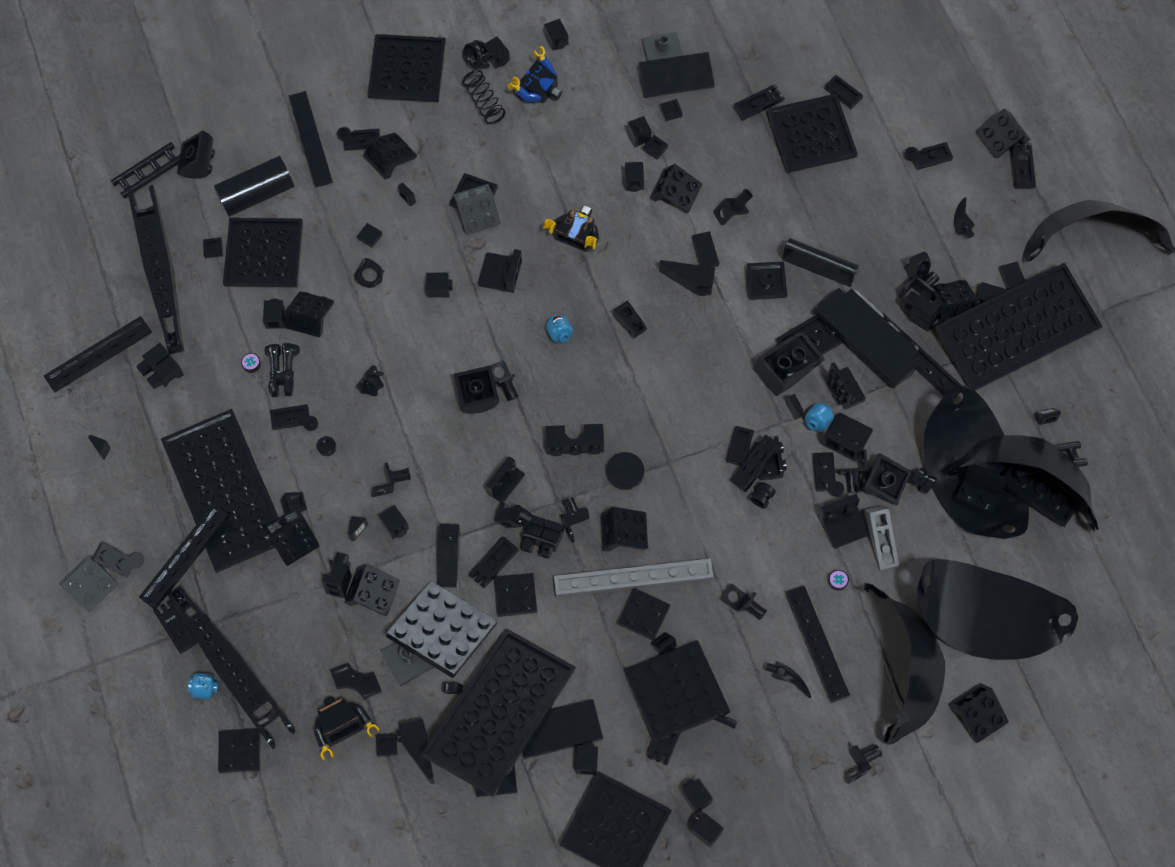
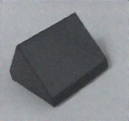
M664 632L651 642V646L659 655H662L674 649L677 643L672 635Z

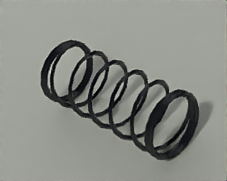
M481 70L470 71L464 76L462 80L463 85L467 87V92L472 94L471 98L476 102V107L480 109V114L485 116V122L487 124L498 123L504 118L506 114L505 109L502 105H495L498 102V98H491L494 94L493 90L486 91L490 84L483 83L485 80L483 72ZM477 72L481 73L480 76L475 77L469 84H465L468 76ZM488 84L484 91L474 93L478 87ZM476 87L472 93L469 92V88ZM492 91L490 97L478 101L483 94ZM481 94L477 100L473 99V95ZM497 99L493 105L482 108L488 101ZM486 101L481 108L477 105V102ZM490 108L485 115L482 114V109ZM503 110V114L497 120L487 121L488 117L494 116Z

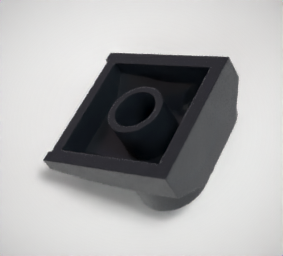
M879 453L870 463L862 481V488L869 495H876L894 505H898L906 483L913 471Z

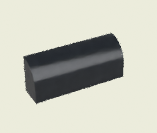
M281 156L214 185L228 217L295 187Z
M792 238L788 239L784 247L783 261L848 287L852 286L858 273V264Z

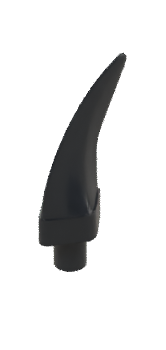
M964 197L956 208L954 226L959 235L966 234L968 238H972L974 236L972 229L975 224L966 214L967 197Z
M778 661L776 665L766 664L765 670L773 673L775 679L796 685L808 698H811L807 685L793 669Z

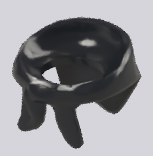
M474 40L467 43L463 48L464 60L470 68L490 67L488 62L483 61L490 58L492 54L483 56L484 42Z
M365 258L356 270L354 278L361 286L373 288L382 283L385 270H382L375 261ZM366 268H373L377 272V278L374 281H367L363 278L362 273Z
M371 365L370 369L366 371L365 375L356 385V388L362 394L377 396L378 390L384 387L379 377L384 375V373L377 371L375 365Z

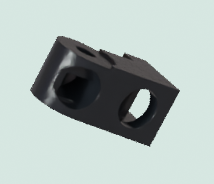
M923 251L909 258L910 263L904 267L910 280L915 275L924 279L929 274L931 261L928 254Z
M628 300L614 309L613 317L621 323L633 339L647 330L645 323Z
M500 503L494 521L505 528L525 527L530 523L532 513L520 505L511 507L506 503Z

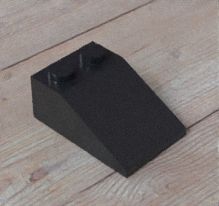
M800 331L759 356L754 369L774 394L778 396L820 365L825 358L803 331Z

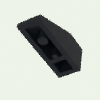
M660 260L659 272L692 293L700 296H711L715 267Z
M440 524L437 585L441 587L457 588L461 539L459 524Z
M424 720L399 724L400 730L396 731L398 743L402 742L404 749L430 784L435 783L431 761L422 757V752L428 745Z

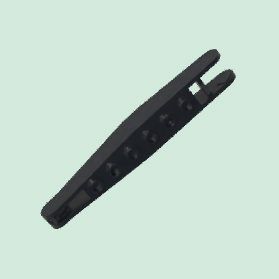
M149 185L153 206L146 209H137L136 198L132 190H128V197L144 271L163 330L166 347L169 354L184 351L175 274L154 185ZM173 315L175 330L173 333H169L164 316Z
M179 586L167 594L213 669L272 749L276 748L275 743L263 728L276 718L280 717L288 731L295 734L296 731L238 652L194 604L183 588ZM191 607L197 614L188 619L184 611ZM266 702H269L274 711L268 717L257 722L251 713Z

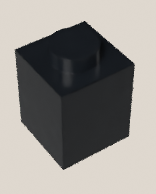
M560 18L544 24V35L552 51L569 45L568 33Z
M498 36L483 44L484 55L492 54L488 61L495 69L506 65L510 61L509 50Z
M644 116L628 122L627 133L634 147L643 145L651 139V128Z
M625 162L626 191L636 192L644 190L643 162Z
M426 273L427 298L449 297L450 291H453V279L449 278V273Z
M264 300L263 322L266 329L285 328L286 308L283 300Z
M395 505L378 515L380 522L392 539L404 536L407 530H409L407 521Z
M582 743V746L578 745L576 773L581 775H597L598 746H594L593 743Z
M699 778L695 781L691 779L683 785L684 789H682L681 794L695 814L713 802L712 796Z
M705 812L701 817L697 815L690 824L693 826L691 833L710 848L724 830V827Z

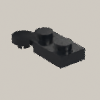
M341 127L337 131V137L339 140L344 141L345 150L366 149L370 139L380 137V130L366 129L353 130L351 132L349 128Z
M947 142L922 148L921 151L915 147H909L905 150L904 154L907 160L915 162L918 170L952 161L953 159Z
M308 404L270 410L273 430L304 426L307 431H314L318 427L317 418L310 416Z
M833 452L814 453L816 492L829 490L832 496H841L844 492V485L836 481Z
M100 542L91 560L127 578L132 568L142 566L144 557L137 552L127 556Z

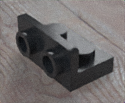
M774 436L773 440L782 447L759 475L760 481L783 478L784 471H787L786 460H782L781 453H784L783 443L779 442L778 436ZM759 442L754 443V449L759 444Z
M510 456L486 484L487 494L500 503L505 502L525 476V473L516 467L515 460Z

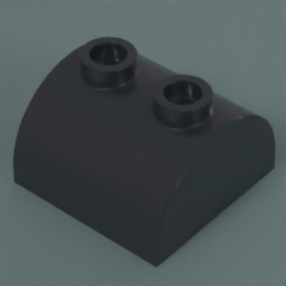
M202 130L182 142L177 174L188 178H202L211 173L213 167L210 165V159L214 157L215 150L212 149L214 140L209 133Z
M491 365L453 374L463 412L469 414L482 413L493 409L499 404Z

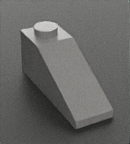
M885 506L864 509L867 528L870 532L869 535L879 570L899 566L889 509Z

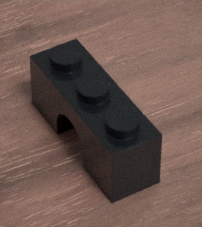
M584 424V433L578 439H571L566 435L565 425L546 426L547 455L561 456L562 454H570L576 456L581 453L597 455L604 452L603 424Z

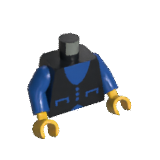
M539 46L537 49L540 51V55L536 50L532 52V55L540 60L535 61L520 81L518 78L513 77L510 81L514 85L512 83L507 85L509 90L515 89V92L525 102L545 103L549 97L559 100L562 95V90L557 88V74L548 58L543 56L545 49Z

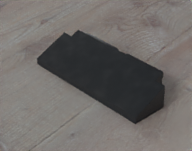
M838 288L814 310V313L893 388L910 377L918 367L919 362L915 359L919 352L918 346L893 323L887 322L884 319V315L859 291L851 288L845 294Z

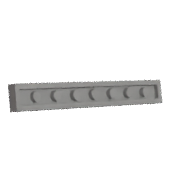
M710 558L554 576L556 597L713 580V570Z

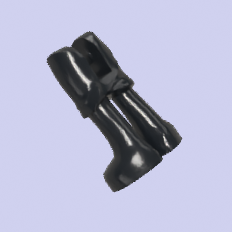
M291 343L282 344L283 372L279 369L281 346L279 344L265 346L264 352L270 358L271 367L268 385L269 393L272 397H279V385H284L285 396H292L294 389L292 361L293 357L299 355L300 346Z

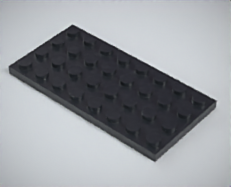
M1063 263L936 325L935 329L967 385L977 391L1101 329L1103 326L1067 265Z
M232 409L161 438L195 524H198L213 504L230 516L206 546L216 573L275 548L263 527L278 519L279 516Z
M506 629L422 752V757L494 797L575 672L576 667L511 630Z

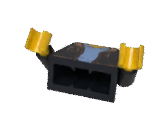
M583 206L580 212L570 210L567 214L555 220L547 219L543 225V229H550L549 233H553V230H555V240L584 252L588 251L589 246H593V249H595L596 243L599 241L598 227L594 224V218L590 217L592 209L587 206Z
M327 697L324 700L325 707L319 709V718L316 720L314 735L318 746L322 748L321 758L325 761L324 754L327 751L334 758V752L328 749V744L331 747L364 730V725L367 727V735L373 738L369 732L371 728H375L379 733L378 726L370 722L371 718L362 706L353 702H347L344 698L336 701L334 697Z

